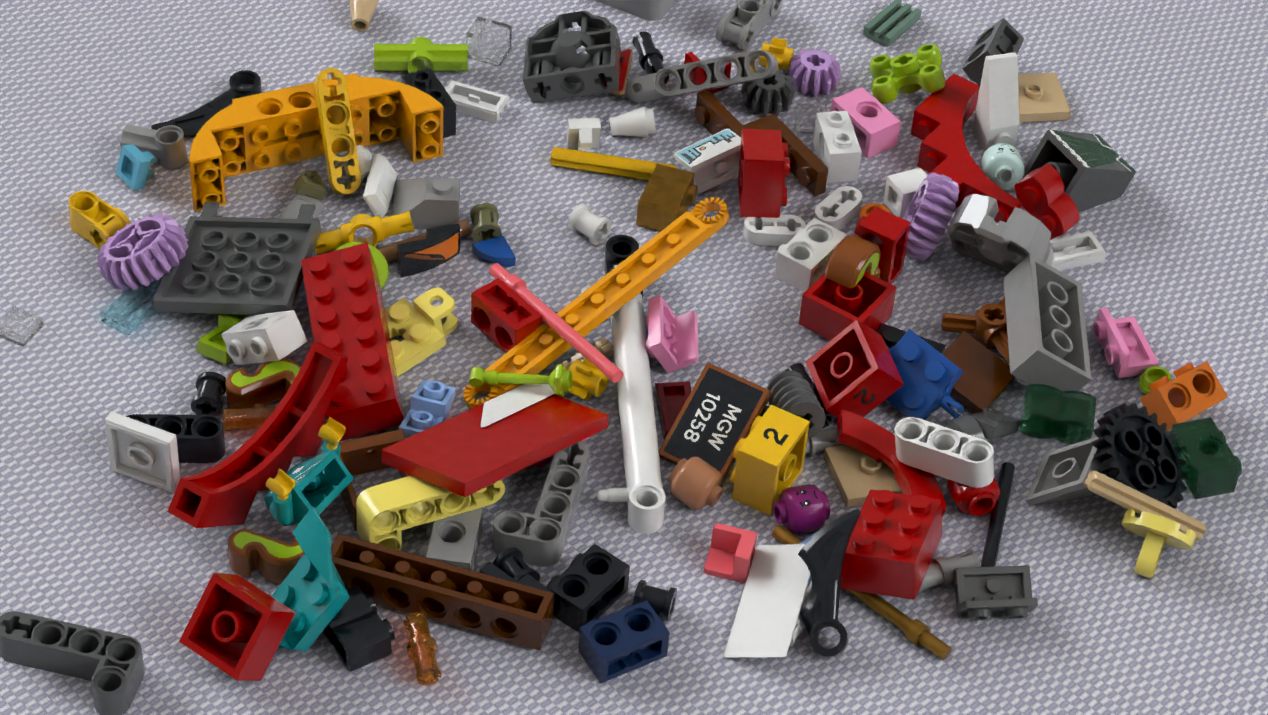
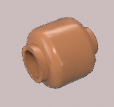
M692 457L689 460L681 459L668 478V482L671 484V495L693 510H701L706 505L713 507L724 492V489L720 487L722 481L721 472L699 457Z

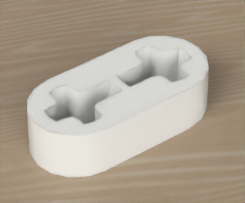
M851 186L837 188L816 206L814 217L838 230L842 229L859 214L862 204L861 192Z
M780 214V218L747 217L744 221L743 237L747 242L754 245L781 246L782 244H787L794 237L796 231L800 227H805L806 223L802 218L795 215Z

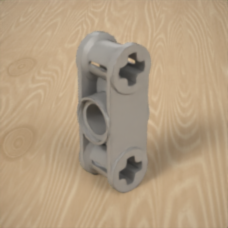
M738 0L734 7L720 20L716 30V39L735 43L742 50L748 49L754 38L762 31L771 18L777 15L783 0Z

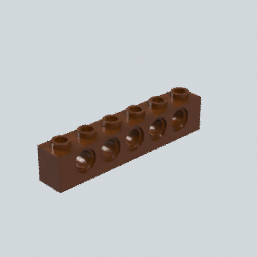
M338 533L331 547L332 561L345 588L349 589L353 586H358L364 595L369 593L377 605L536 650H541L552 625L554 593Z

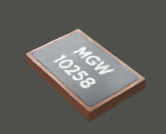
M707 362L661 445L659 457L675 465L683 458L689 460L692 457H699L721 472L722 481L720 486H722L736 461L733 458L734 449L741 438L746 439L750 434L755 418L761 415L771 396L770 390Z

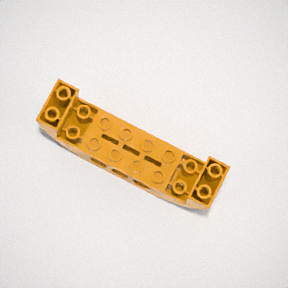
M357 73L344 75L347 82L356 146L362 145L366 147L401 139L412 162L443 156V105L429 94L398 81L376 77H360ZM331 78L322 81L323 86L329 87L331 95L329 98H324V102L341 100L340 95L337 97L333 95V87L338 85V81ZM314 82L232 99L231 105L216 113L203 125L192 143L189 157L194 212L201 211L205 202H219V206L226 205L224 178L325 156ZM335 106L330 107L327 111L328 121L335 125L340 124L344 118L342 110ZM335 139L331 147L334 154L348 151L349 148L348 144L342 139Z

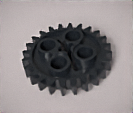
M1124 403L1103 414L1104 417L1097 420L1100 427L1093 430L1099 439L1093 441L1092 445L1100 452L1094 455V459L1102 462L1103 465L1098 469V472L1106 474L1108 477L1174 509L1177 508V503L1184 499L1181 493L1187 490L1182 480L1187 479L1188 475L1181 470V467L1186 465V461L1179 459L1177 455L1182 449L1181 447H1174L1172 443L1175 435H1167L1165 432L1167 424L1159 425L1156 413L1148 416L1147 408L1143 406L1138 409L1136 403H1132L1129 406Z

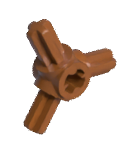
M1005 297L999 304H986L982 306L980 310L975 311L974 316L952 313L943 314L941 320V329L943 331L957 333L965 331L968 334H973L974 339L987 349H997L1004 359L1010 363Z

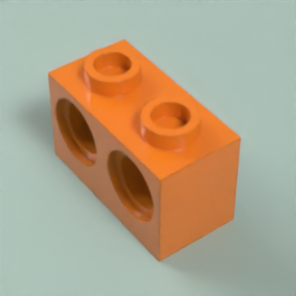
M1205 361L1194 367L1192 362H1189L1173 371L1176 378L1171 381L1166 375L1148 385L1151 392L1139 399L1143 406L1147 408L1148 415L1157 414V423L1159 425L1167 424L1165 431L1167 432L1226 399L1228 396L1208 361Z

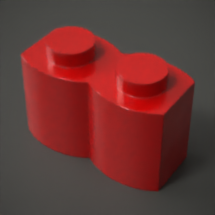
M1047 164L1031 171L1014 185L1019 203L1030 215L1040 220L1051 232L1050 240L1063 235L1080 220L1075 202L1064 192L1062 178L1052 165Z

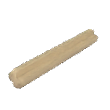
M1091 471L1084 480V486L1089 491L1126 509H1133L1139 515H1141L1142 511H1146L1176 521L1181 524L1179 531L1186 534L1187 530H1193L1197 534L1195 541H1200L1206 532V525L1201 521L1102 473Z

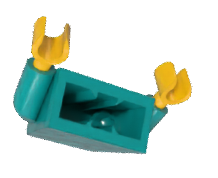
M329 417L326 425L324 424L318 432V436L327 441L322 446V454L293 467L287 473L279 469L274 479L270 477L267 480L265 486L270 490L264 495V501L271 517L285 527L298 524L312 507H315L320 515L354 479L340 459L341 446L339 442L346 432L344 425Z

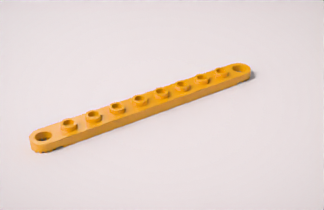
M711 197L709 200L705 198V201H699L700 204H696L695 208L690 212L686 211L556 314L584 338L725 226L729 220L726 203L718 197L717 199ZM710 211H718L719 215L716 214V217L712 216V219L709 216L708 218L704 216ZM544 323L484 371L537 375L572 346L549 325ZM483 383L480 387L466 385L463 397L467 407L472 409L523 384L499 383L498 385H487ZM480 392H489V397H485L486 400L482 398L481 401L479 399L476 401L474 398Z

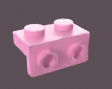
M661 295L648 299V315L645 317L648 327V339H646L645 344L649 355L652 358H657L667 373L697 363L699 360L698 316L695 311L692 310L676 316Z
M1107 307L1099 309L1097 321L1093 323V335L1095 340L1100 342L1105 352L1106 362L1108 365H1112L1118 378L1141 375L1147 368L1159 365L1134 316L1113 319Z

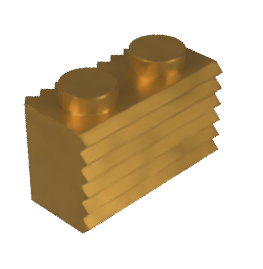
M657 164L638 201L636 224L639 227L643 225L645 229L649 227L651 230L656 229L659 232L686 211L688 212L689 206L687 204H694L698 193V185L694 184L695 173Z

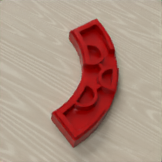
M841 410L837 417L838 442L865 453L877 462L883 460L895 472L894 479L899 484L903 494L913 496L924 495L928 498L941 499L943 517L946 511V504L935 476L932 473L906 465L898 460L896 456L895 435L864 417Z

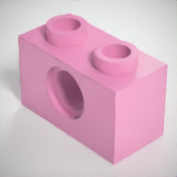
M863 87L832 99L831 111H848L864 156L870 158L897 146L901 121Z

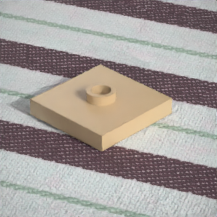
M1056 72L1018 74L1019 123L1064 121L1070 119L1071 110Z
M846 444L825 448L824 458L847 508L863 505L870 489L889 490L893 493L903 494L902 489L894 479L895 472L883 460L877 462L865 453Z

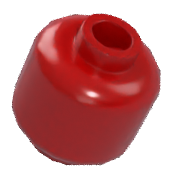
M995 478L989 485L980 488L970 487L950 479L947 480L949 494L958 510L964 514L984 515L995 507L999 499L1000 488Z

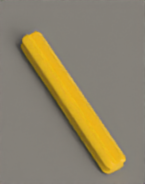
M554 147L550 157V162L553 166L642 180H650L657 164L677 168L672 164Z

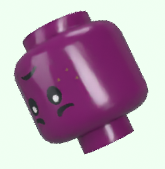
M813 484L785 488L780 493L778 502L774 503V517L778 524H782L783 527L793 534L818 531L825 524V520H828L830 517L829 499L824 491H820Z

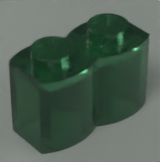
M1044 384L1027 385L1022 404L1019 432L1038 439L1055 438L1067 444H1075L1091 439L1095 421L1096 397L1081 391H1060L1055 387Z

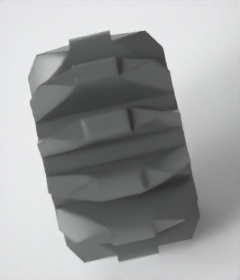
M761 67L757 69V72L760 74L765 71ZM778 70L768 79L742 84L741 94H743L742 99L745 107L752 108L753 114L761 112L764 113L765 117L770 113L778 116L780 111H788L789 106L792 104V99H794L795 89L792 77L784 75L783 70Z

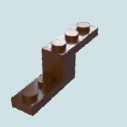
M708 89L697 93L696 108L694 110L695 118L711 135L725 129H730L740 137L742 129L781 130L782 143H788L790 172L814 197L825 193L829 168L775 114L742 125Z

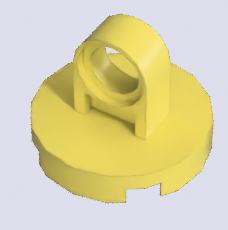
M1133 509L1126 510L1121 525L1130 532L1145 538L1134 573L1152 579L1164 545L1182 550L1192 549L1197 536L1193 530H1187L1186 534L1179 531L1181 524L1176 521L1146 511H1142L1139 518L1135 517Z

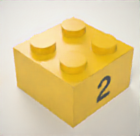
M770 405L763 416L758 415L755 418L750 434L746 439L741 438L734 449L733 458L737 460L730 478V482L734 484L733 500L771 516L774 503L778 502L782 490L791 487L803 471L810 421L773 405Z

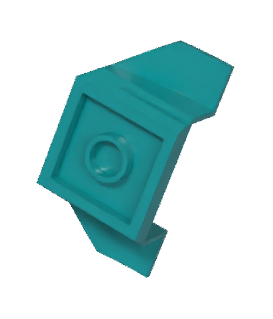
M315 507L308 511L293 530V534L305 554L299 559L296 566L272 595L273 598L296 612L278 647L306 652L350 598L332 561L331 533L323 523Z

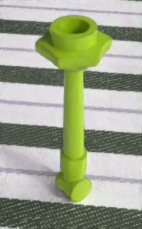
M563 364L557 365L556 369L550 373V376L499 373V371L489 370L485 372L482 368L474 367L471 369L469 384L474 387H480L483 383L487 385H498L499 383L546 384L550 386L556 395L564 397L565 391L570 392L572 388V371L566 370V366Z

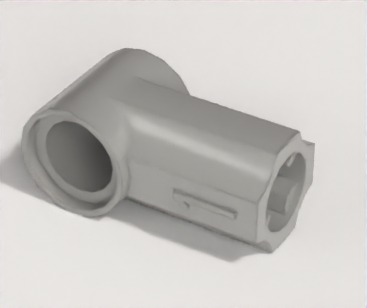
M127 124L122 131L121 149L122 145L134 144L141 152H151L158 159L159 164L167 169L179 168L187 162L185 138L180 127L168 125L154 130Z

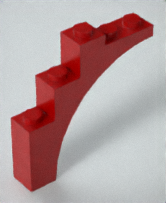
M953 73L945 81V86L942 90L932 93L914 110L910 134L923 140L920 146L917 167L929 173L943 174L958 183L959 199L956 202V208L969 195L990 196L997 199L999 211L994 220L997 223L1000 220L1007 222L1015 207L1022 210L1024 208L1017 198L1002 190L977 166L966 147L962 131L966 121L976 110L980 86Z
M313 342L287 393L263 425L235 453L218 465L196 475L181 477L167 512L195 528L244 524L257 491L270 490L265 486L270 477L274 479L279 469L287 473L293 457L316 456L322 438L318 436V432L327 423L323 419L349 357L320 342Z

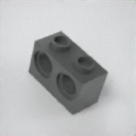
M1002 18L978 36L962 70L971 81L980 86L985 56L1013 52L1017 54L1025 38L1005 18Z

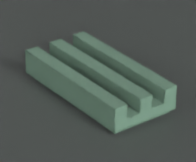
M894 0L864 26L863 35L889 47L921 18L922 10L916 8L912 11V5L906 3L904 6H901V0ZM904 16L906 17V18H904L898 25H896V23H897L901 18H903Z

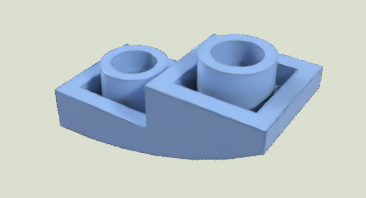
M422 380L411 397L410 411L399 426V430H402L405 439L446 421L456 395L455 387L444 385L439 381Z

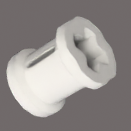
M585 204L578 205L568 219V228L573 232L579 231L586 235L594 245L601 244L607 238L612 227L610 219L606 217L600 218L592 213L590 207Z

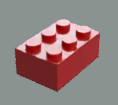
M870 489L860 510V517L845 552L841 572L842 589L915 600L942 537V500L928 498L924 495L913 496L893 493L889 490Z

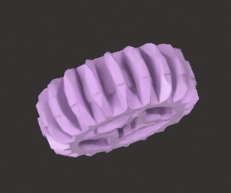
M935 172L930 173L918 187L904 215V220L911 222L905 256L924 261L937 248L952 218L956 202L959 199V186L957 182L951 180L952 178Z
M159 213L155 216L149 214L144 219L137 218L135 222L127 223L123 229L116 230V234L108 237L107 243L101 246V252L97 255V264L100 267V272L104 279L115 289L127 291L130 288L137 290L142 285L147 287L151 282L159 281L163 275L170 274V270L173 267H177L179 260L186 256L185 251L189 247L185 236L186 233L171 215Z

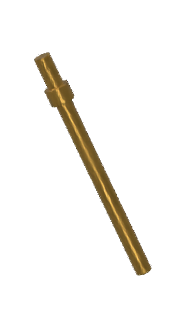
M778 525L772 532V537L783 545L799 544L803 541L782 525ZM845 589L905 632L904 637L916 646L923 645L942 660L946 659L950 654L952 648L930 633V627L919 619L912 620L878 594Z

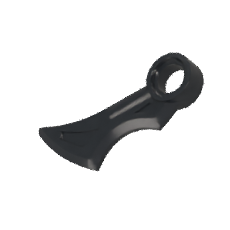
M249 70L238 71L229 79V90L200 108L178 118L154 124L151 126V129L158 130L163 126L173 125L183 130L184 137H196V134L210 118L232 104V99L262 93L260 76ZM242 84L253 85V87L249 89L238 88V86Z
M858 509L840 516L823 527L798 553L807 565L812 579L810 598L801 611L800 616L808 631L811 646L818 654L827 658L842 654L847 648L849 641L848 632L838 621L843 560L850 537L861 514ZM827 627L835 628L840 634L838 645L832 649L823 648L818 641L819 633Z

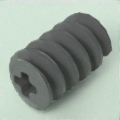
M784 371L775 375L767 386V389L771 392L769 404L810 421L808 438L814 437L825 425L826 415L810 384L802 377L801 373L796 371Z

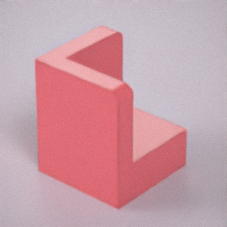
M715 523L712 530L711 547L704 565V573L746 584L756 550L758 532Z

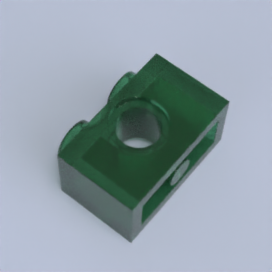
M1212 418L1173 424L1170 435L1174 434L1175 439L1172 443L1174 447H1181L1182 449L1177 455L1179 459L1186 461V465L1182 466L1181 470L1188 475V478L1184 481L1194 498L1200 499L1234 492L1238 478L1242 473L1241 462L1232 453L1226 443L1224 433L1218 430Z

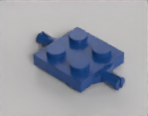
M908 329L894 347L888 348L904 385L886 400L907 417L926 420L932 412L940 407L953 418L959 417L960 414L950 406L952 405L961 413L964 410V406L956 402L950 395L954 384L964 371L911 329Z

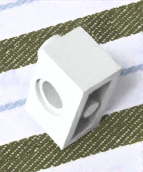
M848 111L816 113L813 144L817 157L829 168L827 183L858 181L862 151Z
M294 310L250 315L221 334L226 344L227 352L235 365L279 361L308 342Z

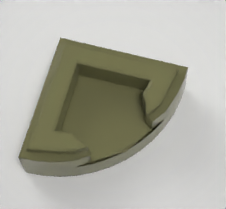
M305 171L294 183L295 191L298 194L323 200L328 193L317 171Z

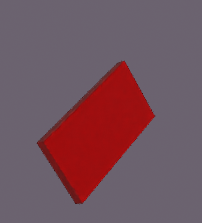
M553 394L489 426L481 427L484 404H481L382 449V463L466 497L607 429L609 415Z

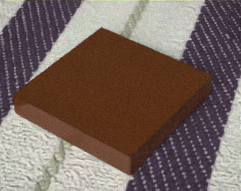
M965 331L942 354L964 371L954 384L951 396L974 414L982 412L983 408H989L1015 378L1014 375L1010 374V365Z

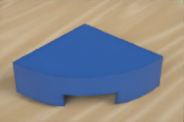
M504 236L473 243L472 252L479 260L484 261L486 259L496 262L502 267L515 266L516 257Z

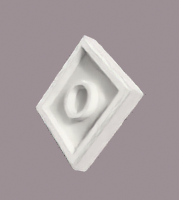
M111 411L105 419L111 470L175 493L180 481L176 434Z

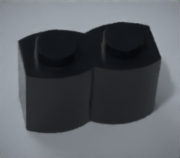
M358 586L346 589L350 598L322 631L329 643L333 645L343 665L350 672L391 655V641L395 639L394 631L387 619L381 620L378 616L377 607L372 596L369 593L364 595Z

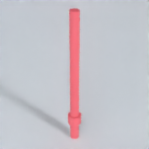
M495 263L490 267L489 273L495 279L499 278L542 315V320L613 383H617L623 378V372L527 289L526 282L518 275L510 274L499 263Z

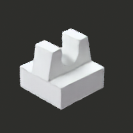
M600 118L568 119L567 149L577 148L580 151L591 152V148H599L601 134Z

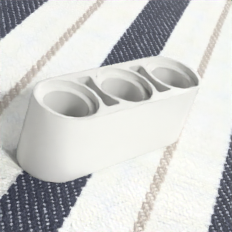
M906 417L896 423L894 428L896 456L900 462L970 487H985L993 481L994 451L993 446L989 442L916 417Z

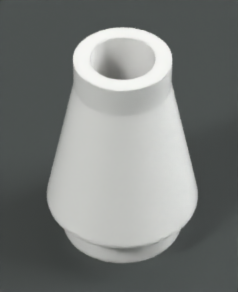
M644 106L615 117H609L612 136L649 138V134H656L653 108L645 109Z

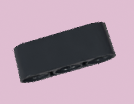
M133 414L126 416L176 434L179 463H214L221 460L225 455L224 426L221 419L216 416Z

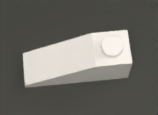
M1015 52L985 56L972 131L984 152L989 147L999 143H1006L1014 147L1016 145L1019 130L1018 56Z

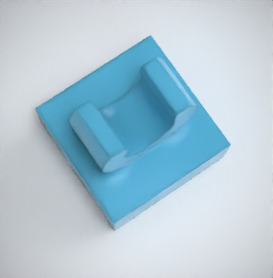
M134 144L122 145L115 173L132 190L144 189L146 180L154 176V173L149 169L151 163H157L158 159L149 151L141 152Z

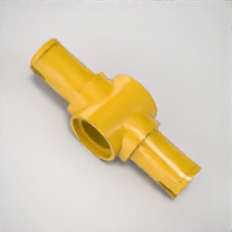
M410 211L380 218V215L372 217L367 214H358L349 223L341 224V228L320 233L315 246V252L317 255H320L321 253L336 250L341 245L350 242H367L375 247L377 243L386 241V237L414 232ZM362 227L369 228L372 231V234L367 238H359L354 233Z

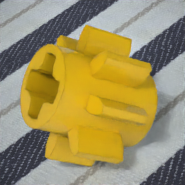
M772 37L771 44L763 43L761 50L771 52L778 61L777 71H788L794 55V48L787 47L788 41L786 39ZM760 56L759 65L765 66L767 69V59L764 56Z
M585 357L583 362L578 359L574 360L568 369L572 371V388L569 393L583 400L590 401L592 395L596 397L601 396L608 385L609 378Z

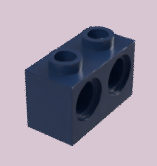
M646 600L633 606H626L614 614L601 619L591 620L586 625L581 626L578 652L601 684L666 657L668 654L670 632Z

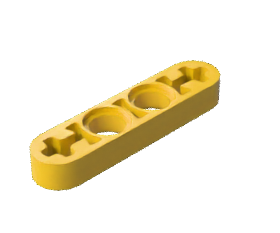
M329 67L317 74L314 80V88L329 184L335 193L348 195L354 193L361 184L360 168L346 78L340 70ZM327 74H330L332 80L338 81V85L333 87L334 97L340 95L341 100L324 102V98L331 97L329 87L322 84V81L327 79ZM332 106L340 108L344 114L343 121L338 125L330 123L327 119V111ZM335 139H342L348 144L349 148L346 156L338 157L332 152L331 147ZM350 160L351 165H347L344 168L346 176L352 177L353 182L348 184V189H345L343 184H338L337 178L342 176V167L335 168L334 163H343Z

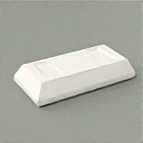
M378 153L374 155L363 199L375 216L380 215V218H383L388 211L397 173L388 159Z

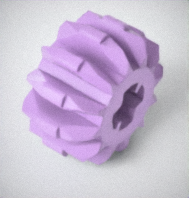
M814 47L811 51L801 49L800 54H794L788 70V75L792 77L794 89L802 90L803 95L813 94L815 98L817 94L828 96L829 91L836 90L841 74L840 63L836 61V55L827 54L826 49L817 51Z

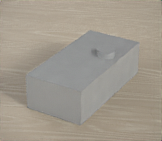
M1029 254L1003 278L1010 374L1064 403L1091 381L1082 284Z

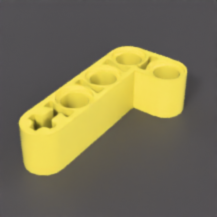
M412 475L365 489L357 498V532L361 540L401 550L402 530L494 504L504 495L505 485L502 480H499L466 497Z

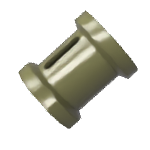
M491 203L475 205L470 211L471 222L474 224L472 230L474 242L501 237L502 231L497 224L499 219L497 207Z

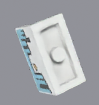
M725 129L674 153L676 161L683 165L687 171L695 173L694 184L698 185L697 195L738 176L741 137L730 129Z

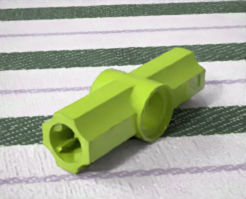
M425 37L414 38L408 44H374L375 71H408L409 73H414L429 68L433 72L468 71V44H434Z

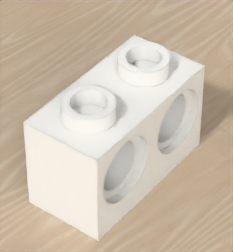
M814 217L805 227H800L787 244H782L778 248L774 261L777 262L775 277L806 292L825 273L832 253L848 234Z

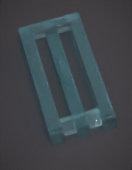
M155 280L147 287L142 285L137 290L130 288L100 313L101 321L129 336L155 313L154 297L143 306L142 304L154 294L156 295L161 282ZM131 314H133V315H132L130 318H128L124 323H122L128 316H130Z

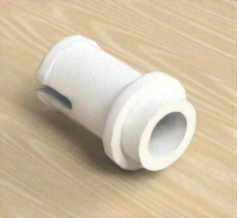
M357 145L361 185L366 187L372 165V154L369 149L362 145Z

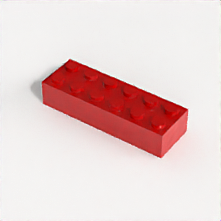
M368 243L302 259L301 265L314 342H320L349 357L327 409V420L331 417L345 426L346 432L340 441L400 426L405 418L378 270Z

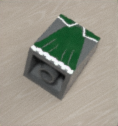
M1047 130L1024 168L1023 178L1031 171L1044 165H1052L1062 178L1064 192L1075 202L1078 211L1082 212L1120 198L1136 171L1099 134Z

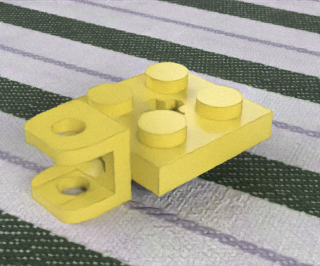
M440 287L432 288L413 300L414 306L405 298H402L385 309L390 340L398 335L403 336L404 339L400 342L396 339L391 341L397 377L446 346L445 336L453 332L458 326V318L451 313L455 308V301ZM434 300L443 301L439 306L431 305ZM443 318L447 320L444 324L441 322Z

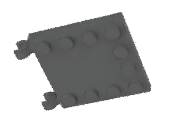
M205 202L201 215L190 216L184 229L189 246L185 251L186 256L179 260L177 267H173L170 270V274L164 275L153 299L155 312L257 315L291 310L304 278L301 260L312 257L321 233L320 220L313 218L315 205L302 204L297 219L217 216L219 202Z

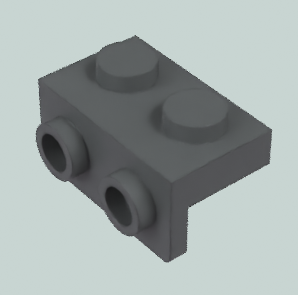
M1029 565L966 567L953 570L957 615L968 614L969 620L990 619L991 614L1005 613V618L1019 619L1028 617V612H1031L1038 606V599L1032 598Z

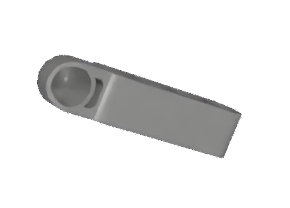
M753 50L660 69L657 73L632 78L626 83L625 93L627 98L633 102H645L701 92L707 89L712 90L764 80L776 73L778 61L771 52ZM764 56L768 61V67L760 74L756 71L754 64L758 57ZM732 61L737 66V74L734 78L728 79L725 76L724 68ZM699 68H703L707 73V79L702 85H698L694 79L695 71ZM668 74H673L676 78V86L671 91L667 90L664 85L665 77Z

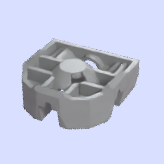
M972 194L965 197L947 228L953 251L1006 273L1013 270L1029 254L1052 267L1054 255L1049 229L1040 220L1017 207L1014 208L1007 222L1000 220L997 223L994 220L999 211L997 199L990 196Z

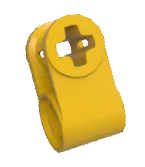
M79 191L69 197L71 230L90 241L98 249L107 243L108 237L116 234V230L123 229L127 223L131 224L123 211L108 204L90 191Z

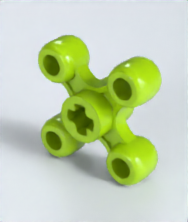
M929 43L920 46L916 54L905 53L893 59L889 55H879L872 58L869 67L874 79L871 84L873 97L881 104H888L897 98L898 93L909 94L921 88L927 93L942 90L945 86V76L940 67L942 65V55L939 47L936 44Z

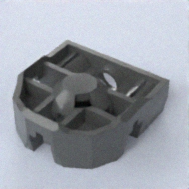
M579 11L557 15L554 21L540 27L532 37H528L525 46L523 82L532 102L539 103L619 90L621 43L616 26L606 17L592 15L588 11ZM578 22L579 27L581 26V31H568V28H573V23ZM583 45L586 49L577 54L576 50ZM607 77V86L604 87V80ZM544 87H546L545 96H543Z

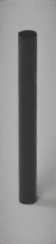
M1010 462L1001 464L998 478L1000 495L991 512L980 567L996 566L1015 472V466Z

